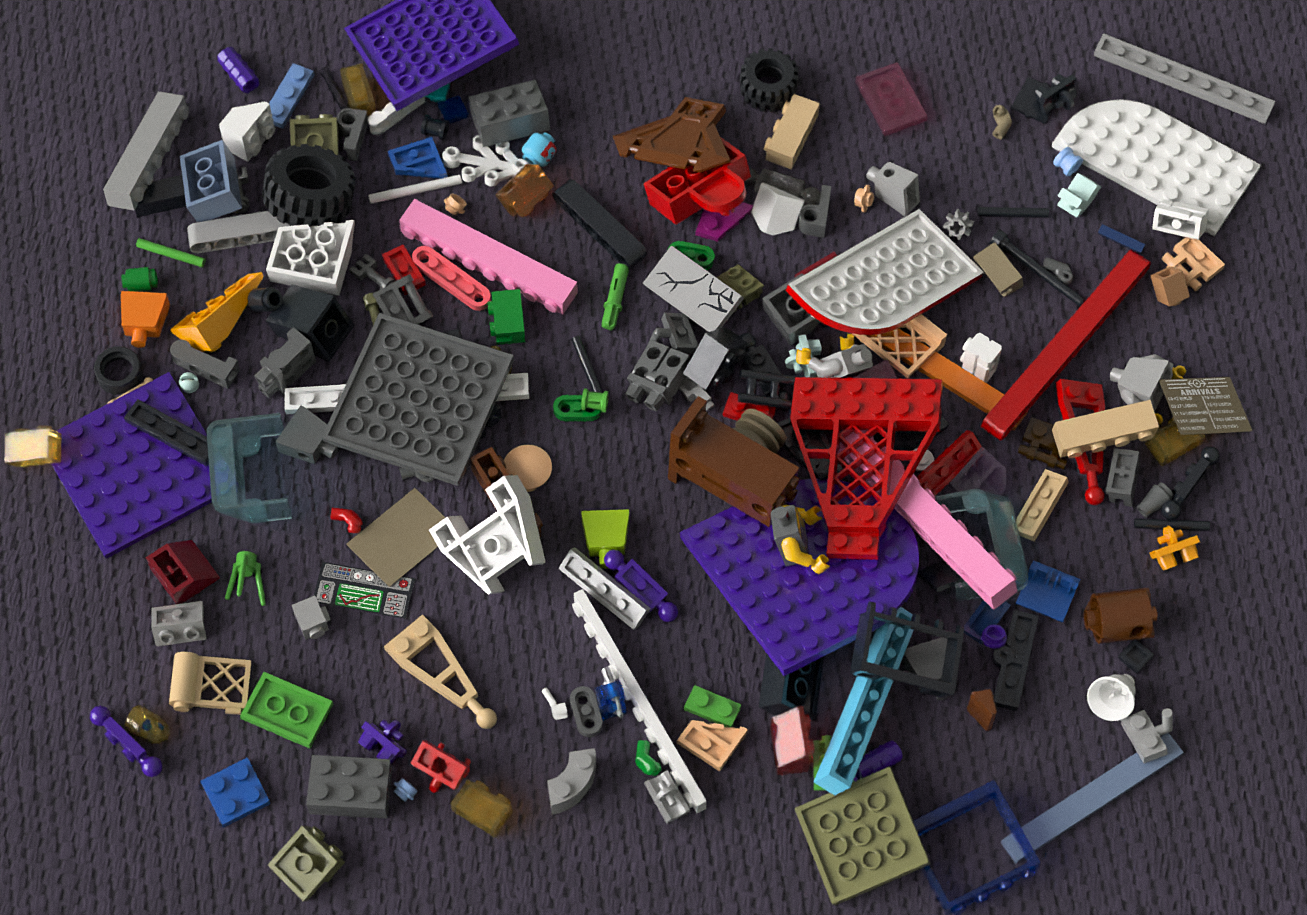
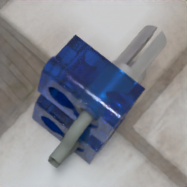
M606 667V670L603 668L601 671L605 682L602 686L595 687L602 721L617 716L623 718V714L627 713L624 690L620 680H614L610 668Z

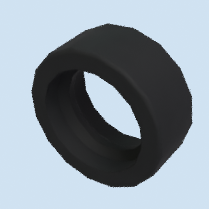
M114 346L104 350L97 357L94 364V372L100 387L114 395L126 393L138 386L142 379L143 369L137 354L123 346ZM115 360H127L133 367L131 374L120 381L108 380L105 377L104 370L108 364Z

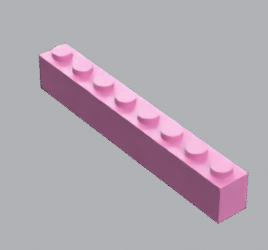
M416 199L412 201L399 220L401 232L405 237L421 241L424 246L442 252L449 260H458L467 269L472 271L475 269L481 272L485 278L502 283L508 290L520 289V292L526 299L543 304L550 312L555 313L557 311L563 315L578 293L576 281Z

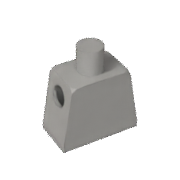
M891 162L886 163L881 169L875 166L869 169L866 177L874 182L875 195L905 217L920 202L918 174Z

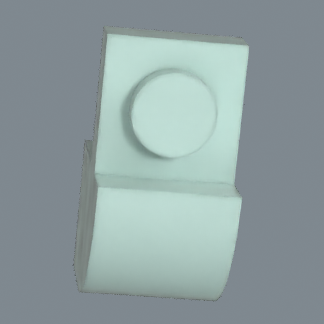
M1077 173L1068 189L1062 188L1058 196L1061 200L1058 206L1075 217H1079L1093 201L1101 186L1086 176Z

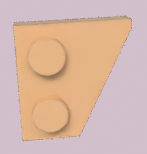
M691 720L678 738L677 744L720 771L746 736L748 729L745 727H740V729L724 727V724H706L703 721Z

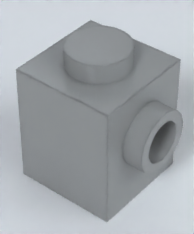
M316 596L292 605L294 615L305 640L309 638L317 639L323 636L325 631L329 630L327 621L331 619L326 607L320 608Z

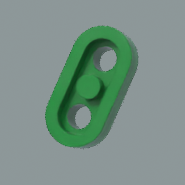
M676 241L668 247L669 249L672 245L705 270L710 269L714 264V252L708 246ZM700 258H705L706 261H705V262H700L699 259H700Z
M562 395L553 404L554 415L561 421H594L601 416L602 411L594 409L593 412L581 410L582 395ZM563 408L570 409V411L566 413L562 412L561 410Z

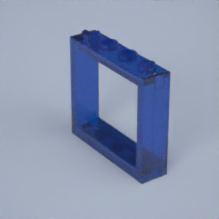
M995 780L913 821L919 836L993 800L1027 861L1026 864L951 902L947 899L930 865L921 868L946 915L951 913L958 915L967 910V905L975 901L979 904L991 897L990 893L998 889L1003 892L1014 886V881L1022 877L1024 880L1033 877L1038 873L1037 869L1040 868L1039 858Z

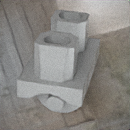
M668 770L656 778L645 782L648 792L667 824L690 812V808Z

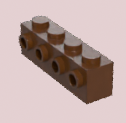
M490 447L471 457L470 463L473 474L493 504L485 489L503 476L511 475L505 469L506 464L500 455L497 456L493 448ZM535 513L539 537H541V527L543 524L538 514Z

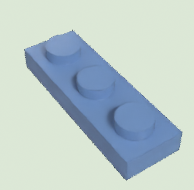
M294 63L291 65L269 103L274 126L284 128L314 77L313 70Z

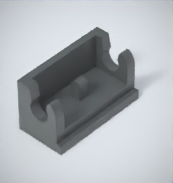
M1114 448L1106 494H1109L1111 503H1115L1116 499H1122L1125 506L1132 507L1141 464L1139 451Z

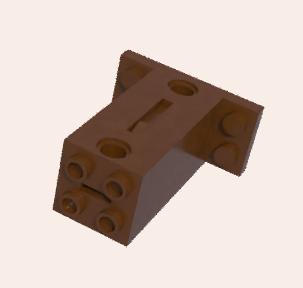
M698 396L671 432L668 480L677 484L681 477L686 478L770 527L772 524L771 511L786 505L787 502L791 503L798 493L796 487L800 481V478H798L799 467L708 415L706 411L707 401Z

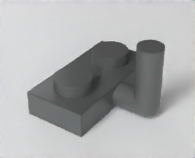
M664 313L661 319L664 328H656L650 340L659 343L661 338H668L673 349L693 355L698 347V343L688 317L683 313Z

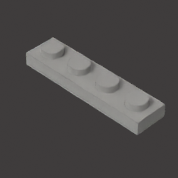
M576 548L569 550L558 568L633 630L640 626L650 610V607Z

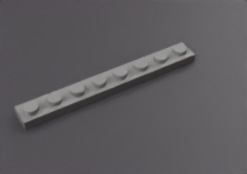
M1104 33L1094 52L1095 57L1264 124L1275 103L1271 99Z

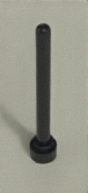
M1001 229L991 238L989 245L995 242L1001 251L1005 250L1076 305L1081 307L1086 301L1077 292L1010 243L1008 234Z

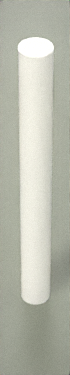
M460 175L374 193L368 196L370 204L462 184Z

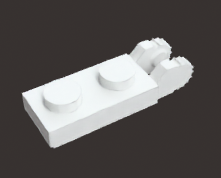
M422 97L399 111H396L391 102H389L382 111H375L368 117V124L371 126L370 132L376 136L382 134V132L384 133L423 104L425 98Z

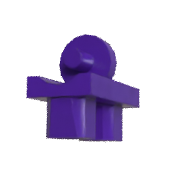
M385 719L382 720L380 726L385 729L384 731L374 723L369 724L365 721L361 727L365 731L358 741L360 745L371 751L379 742L384 747L376 756L377 759H390L391 763L397 757L403 758L408 751L392 739L394 737L400 741L404 736L398 731L401 727V723L398 720H394L390 724Z

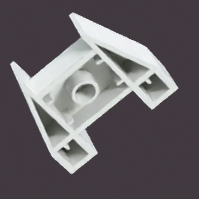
M518 475L503 476L485 489L497 512L472 530H469L461 515L448 516L429 529L441 552L488 595L505 591L497 577L525 558L529 566L545 563L531 499Z

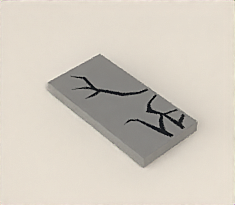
M672 245L643 282L647 288L708 332L722 328L744 299L740 294Z

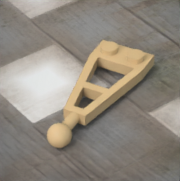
M421 615L384 646L387 653L404 670L462 710L468 706L477 715L476 720L481 728L489 729L496 724V713L492 709L483 708L475 700L478 697L475 688L440 632L424 615ZM432 641L436 642L450 665L435 678L409 661ZM455 675L467 691L461 697L444 685Z

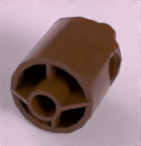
M1149 588L1093 593L1084 610L1083 618L1085 628L1093 631V636L1098 644L1154 638L1153 621H1157V610L1155 606L1150 604L1151 594Z

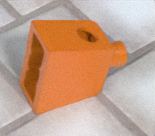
M121 291L122 327L126 336H132V346L143 348L146 346L147 337L158 338L160 336L170 308L167 293Z

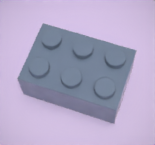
M223 140L180 156L186 207L197 222L209 221L242 208L235 157Z

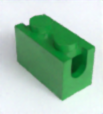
M520 289L492 292V301H488L489 316L494 315V322H490L491 337L496 336V345L525 342Z

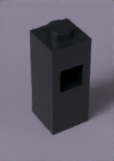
M182 175L152 181L146 188L142 201L135 208L137 218L186 207Z

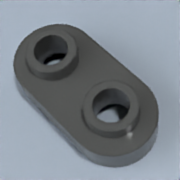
M577 687L570 695V704L577 729L585 737H594L602 729V717L595 693L589 687ZM584 698L588 702L585 705H581L578 701ZM587 722H593L594 726L592 728H587L585 724Z

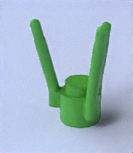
M249 551L237 553L236 563H233V570L225 595L226 600L230 599L237 574L239 575L237 596H241L244 577H250L254 572L260 603L262 606H265V595L260 573L261 564L256 562L255 553Z

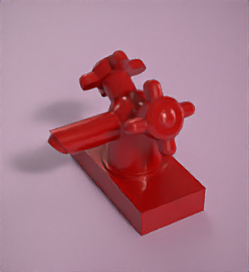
M424 740L410 764L434 777L429 787L431 792H438L442 783L454 790L458 789L462 779L470 771L469 765L471 760L467 758L465 763H463L452 754L443 751L445 747L443 743L436 747Z

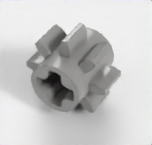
M957 209L954 216L948 213L946 219L950 222H946L943 228H948V237L953 235L960 240L963 234L970 235L971 230L968 227L973 226L974 221L969 220V212L962 213Z

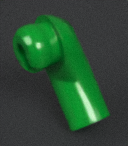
M638 741L635 761L637 767L646 775L657 776L661 772V764L655 762L649 756L650 742Z

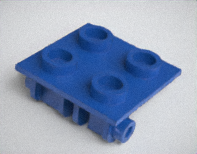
M1033 560L1016 604L1063 622L1080 579Z

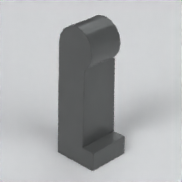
M177 340L170 347V353L176 365L224 388H229L240 371L236 359L228 357L226 362H223L192 348L186 340Z

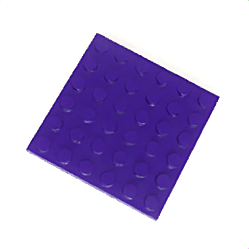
M395 0L344 28L396 111L407 107L411 103L519 45L516 36L490 0Z
M169 372L38 440L105 559L238 489L236 481L218 452L209 464L204 466L125 422V415L137 399L208 437Z

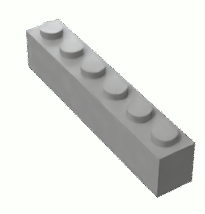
M164 92L157 93L103 189L108 206L134 211L138 203L142 201L144 192L148 185L152 183L157 168L161 167L162 159L166 152H169L173 139L179 134L183 121L188 118L189 108L186 106L184 96Z

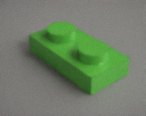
M694 685L684 706V710L717 724H724V727L729 728L733 727L741 709V704Z

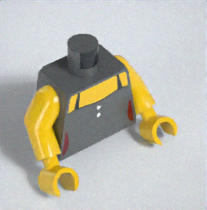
M782 505L771 511L774 539L786 567L795 564L805 567L811 566L816 574H821L830 567L826 564L829 561L827 556L821 554L816 559H813L812 555L809 554L805 522L813 525L822 519V517L816 515V513L821 511L818 506L805 511L804 508H799L795 505Z

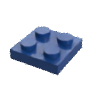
M248 758L200 781L223 828L271 804Z

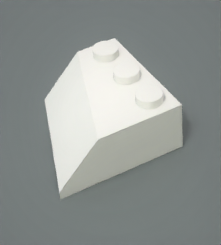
M346 220V223L337 224L326 222L320 226H311V228L308 225L279 227L266 268L270 282L290 286L293 284L319 292L339 295L351 256L355 221Z

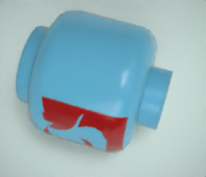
M545 132L543 134L533 133L522 147L523 159L528 161L532 167H545L557 152L554 138Z

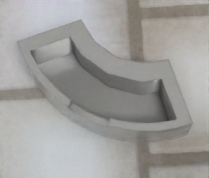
M595 748L569 752V763L565 771L558 777L547 781L552 815L564 812L575 806L591 788L596 773Z

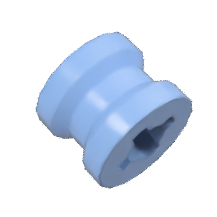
M1066 147L1057 155L1053 164L1057 168L1061 167L1066 176H1070L1081 166L1083 158L1073 154V150L1070 147Z

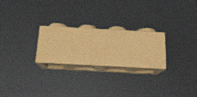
M1147 400L1055 422L1052 432L1060 458L1065 456L1075 458L1082 455V452L1090 450L1095 453L1103 451L1107 446L1111 445L1121 447L1129 444L1132 440H1149L1154 437L1159 425L1151 401Z

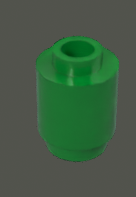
M155 268L126 269L125 274L121 275L122 286L127 288L128 291H151L152 288L158 287Z

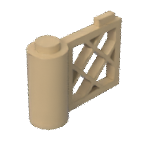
M191 652L176 653L174 655L169 704L174 707V710L179 712H187L189 708L205 707L226 709L225 714L241 715V710L244 709L248 700L251 660L205 657ZM205 664L216 665L221 672L210 679L204 672ZM234 667H245V675L237 681L228 673ZM225 675L232 685L221 692L214 682ZM203 678L207 681L204 685H202ZM242 682H244L243 688L240 686ZM209 686L218 694L212 701L201 700L202 691ZM237 688L243 695L242 703L230 702L226 695Z

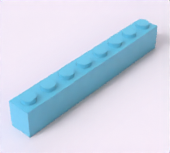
M900 607L897 610L896 617L911 621L913 614ZM885 623L877 628L869 646L867 662L898 670L913 629ZM857 676L814 783L833 795H837L851 787L893 680L886 678L871 680Z

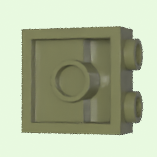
M331 114L319 115V118L310 119L308 115H298L296 119H290L291 146L296 145L298 147L301 144H308V146L314 147L318 145L322 149L327 150L328 148L333 150L334 154L338 155L339 127L337 118H333Z
M301 826L268 864L302 901H308L323 882H328L345 863L340 858L343 855L342 851L333 844L329 846L323 840L325 834L315 826L312 828Z

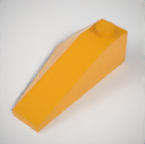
M262 272L247 274L225 289V296L221 295L205 303L208 308L198 313L193 311L170 330L181 340L188 341L192 348L201 352L216 351L222 346L221 342L229 336L248 304L249 293L258 287L264 277Z

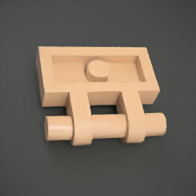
M1185 237L1174 246L1173 251L1177 254L1175 258L1169 253L1162 257V260L1167 264V268L1172 266L1183 271L1187 287L1190 286L1194 291H1197L1202 286L1197 280L1199 276L1208 282L1223 270L1225 266L1200 240ZM1186 262L1193 270L1188 272L1181 264Z

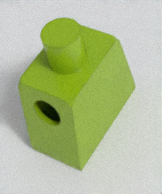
M629 509L582 511V526L589 557H599L600 567L609 569L604 563V556L608 551L618 550L623 556L625 554L629 527Z

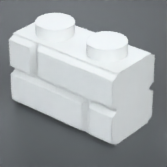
M1162 199L1155 209L1152 228L1199 240L1206 231L1209 209Z
M977 333L973 339L969 337L962 348L964 350L960 361L963 363L962 368L987 383L997 369L1002 346L993 340L989 341V338L982 333Z

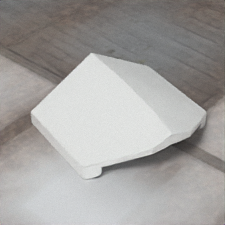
M762 182L751 213L761 231L770 235H776L795 229L805 200Z

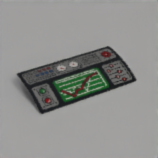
M323 562L314 596H316L319 604L406 619L416 578L402 576L389 587L372 570Z

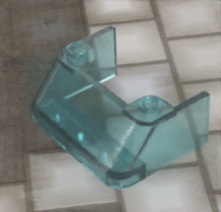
M280 413L216 420L208 426L207 444L211 499L213 507L217 512L250 523L292 519L288 498L261 501L255 498L246 499L243 457L253 456L261 449V437L276 436L282 433L284 425Z
M980 489L936 496V502L939 505L944 504L951 513L965 510L972 514L986 512L995 554L1000 561V565L1004 569L1009 568L1016 576L1017 591L1025 588L1028 584L1029 575L1011 500L1005 496ZM966 582L955 583L956 602L981 598Z

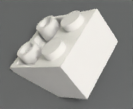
M267 102L232 108L219 124L222 139L231 153L247 162L252 156H256L260 152L261 145L266 139H270L275 131L270 104Z

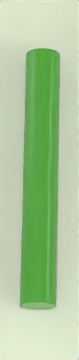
M141 238L136 243L138 248L202 268L206 262L205 258Z

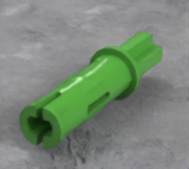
M625 264L615 265L608 298L603 305L605 311L601 325L607 330H612L616 327L618 314L622 311L621 302L629 272L628 266Z

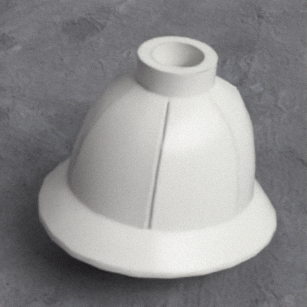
M1115 674L1095 680L1087 693V701L1093 713L1108 721H1119L1128 717L1135 705L1136 689L1134 679L1128 674Z

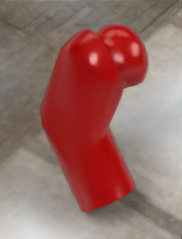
M332 507L331 520L345 521L349 524L347 530L350 533H359L361 531L363 521L355 511Z

